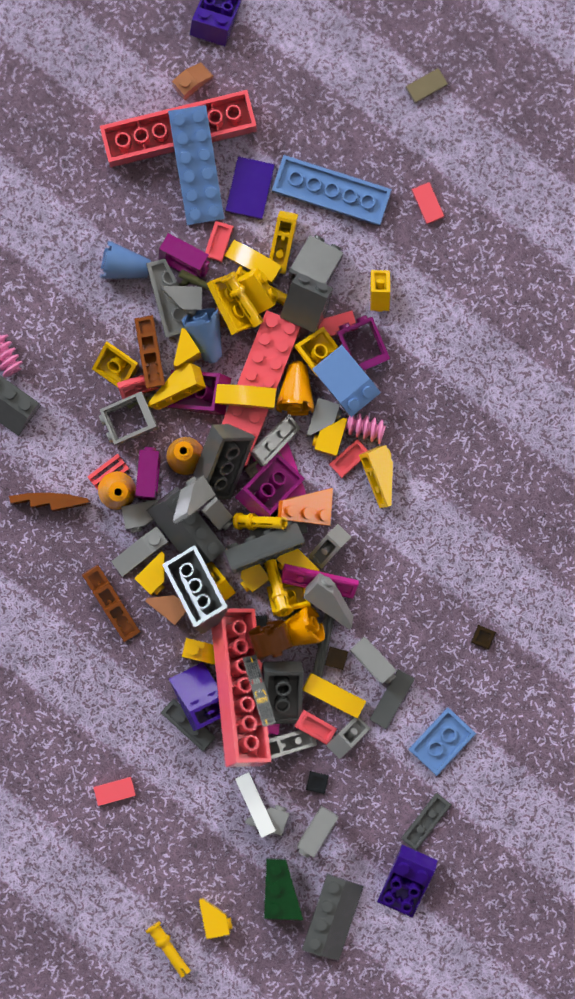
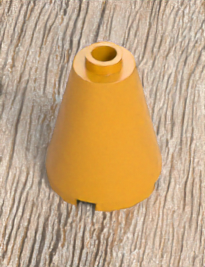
M293 361L292 364L288 365L276 403V410L280 413L284 410L287 411V414L293 416H306L309 414V411L314 412L308 368L301 361Z
M181 437L174 440L168 447L166 454L168 465L178 474H193L203 447L197 440L190 437Z
M119 471L108 473L99 483V498L110 509H122V506L130 505L135 498L136 485L133 479L126 473ZM116 488H120L122 490V493L119 496L115 495L114 493Z
M312 606L304 607L285 621L293 646L316 644L325 639L323 623L319 624L317 618L320 616Z

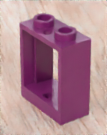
M168 233L159 248V260L165 259L169 267L179 272L183 269L200 279L201 277H206L210 264L208 261L209 254Z
M367 315L356 319L357 323L350 325L348 322L339 326V330L336 331L340 344L351 355L343 334L363 325H369L381 354L358 363L363 371L390 359L373 317L367 318Z
M145 447L144 450L139 452L135 493L137 499L157 500L161 454L156 448Z

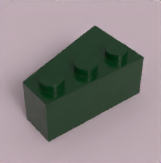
M266 858L264 919L303 920L286 858Z

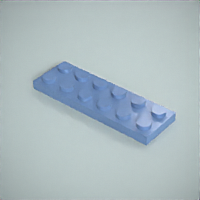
M206 105L168 111L187 225L224 219Z
M283 155L272 188L274 193L377 226L381 224L392 190Z

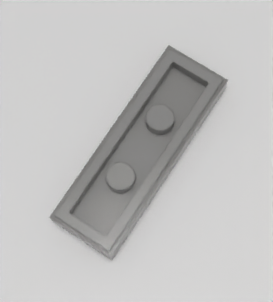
M290 414L285 415L250 451V454L261 467L265 466L301 429Z

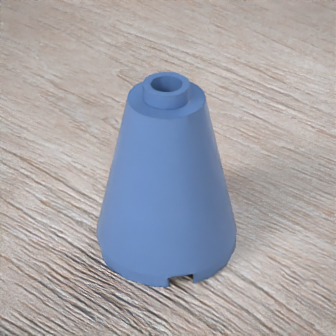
M107 241L106 244L109 248L104 250L101 264L104 274L100 273V278L138 279L148 277L146 263L151 262L150 259L114 242Z
M215 308L198 310L197 314L190 317V314L186 315L182 319V324L198 347L203 360L209 363L219 361V358L222 356L218 309L215 311Z

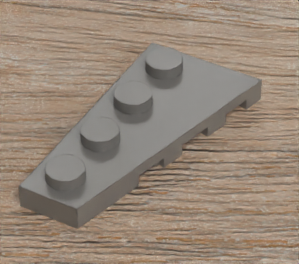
M161 259L146 263L165 337L181 334V330L184 328L182 319L190 314V317L195 314L185 313V309H179L163 292L162 286H179L167 261Z

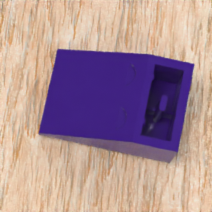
M200 0L192 18L190 36L226 46L242 0Z
M203 662L168 679L193 731L221 718L218 687Z
M401 845L377 902L413 918L435 872L438 860Z

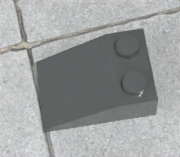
M301 661L263 662L262 677L276 724H296L302 714L304 671Z

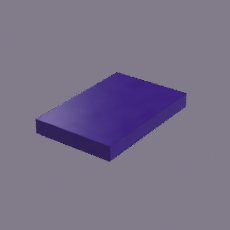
M238 156L225 212L263 220L275 164Z

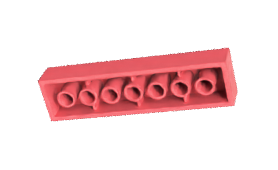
M248 91L231 93L100 126L110 168L175 152L168 114L170 110L206 105L212 143L257 132Z
M266 310L263 317L264 321L260 324L237 385L275 388L277 392L302 327L280 318V315ZM229 405L222 424L232 425L254 435L255 439L250 449L251 451L257 444L270 409ZM250 452L244 465L246 468L252 456Z
M229 608L220 623L212 628L226 767L262 766L271 762L268 726H262L243 661L244 657L255 655L248 634L251 629L257 627L255 609ZM258 660V664L261 671V661Z

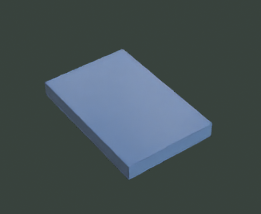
M447 707L408 750L437 776L476 733Z

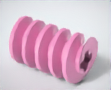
M8 334L0 335V371H4L2 374L4 378L19 372L22 369L19 366L23 363L22 361L16 362L19 354L12 355L16 350L15 347L9 348L12 342H5Z
M359 413L356 417L349 415L345 431L348 429L350 436L355 431L357 438L363 433V439L366 440L370 436L371 442L378 438V444H381L386 426H384L383 420L376 424V418L374 417L369 422L368 415L362 419L361 413Z

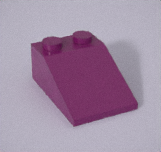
M202 372L206 388L166 408L225 416L227 405L215 404L217 384H231V378L221 373Z
M277 453L242 488L235 498L251 513H255L257 516L268 517L278 508L279 501L286 499L305 478Z

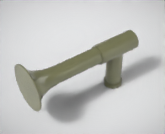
M183 269L180 271L178 277L183 280L179 286H187L190 282L210 291L207 285L208 282Z

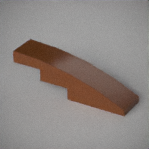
M150 315L134 318L146 389L164 386L165 380L154 317Z
M50 492L9 496L10 504L12 505L30 502L31 508L50 505L52 512L90 504L88 498Z
M97 564L82 574L83 578L122 640L125 642L140 632L139 628L100 566Z

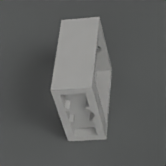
M142 391L100 409L101 415H99V419L103 426H107L109 431L106 433L108 440L116 446L159 428ZM138 401L148 426L118 438L109 414Z
M365 636L349 650L380 684L384 682L389 684L396 677L394 673L397 670Z
M321 805L297 844L299 853L307 858L309 856L315 857L337 821L338 815Z

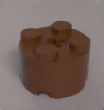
M284 620L266 622V626L261 628L259 625L248 632L257 660L264 659L272 655V658L283 655V650L293 647V642Z

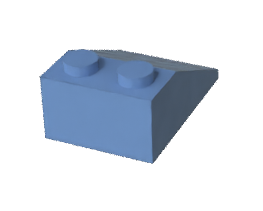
M340 345L312 369L345 412L351 417L381 393L343 345Z

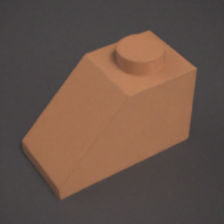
M200 62L179 74L172 80V86L186 101L213 78V75Z
M175 595L153 597L145 600V602L175 626L187 613L180 598Z

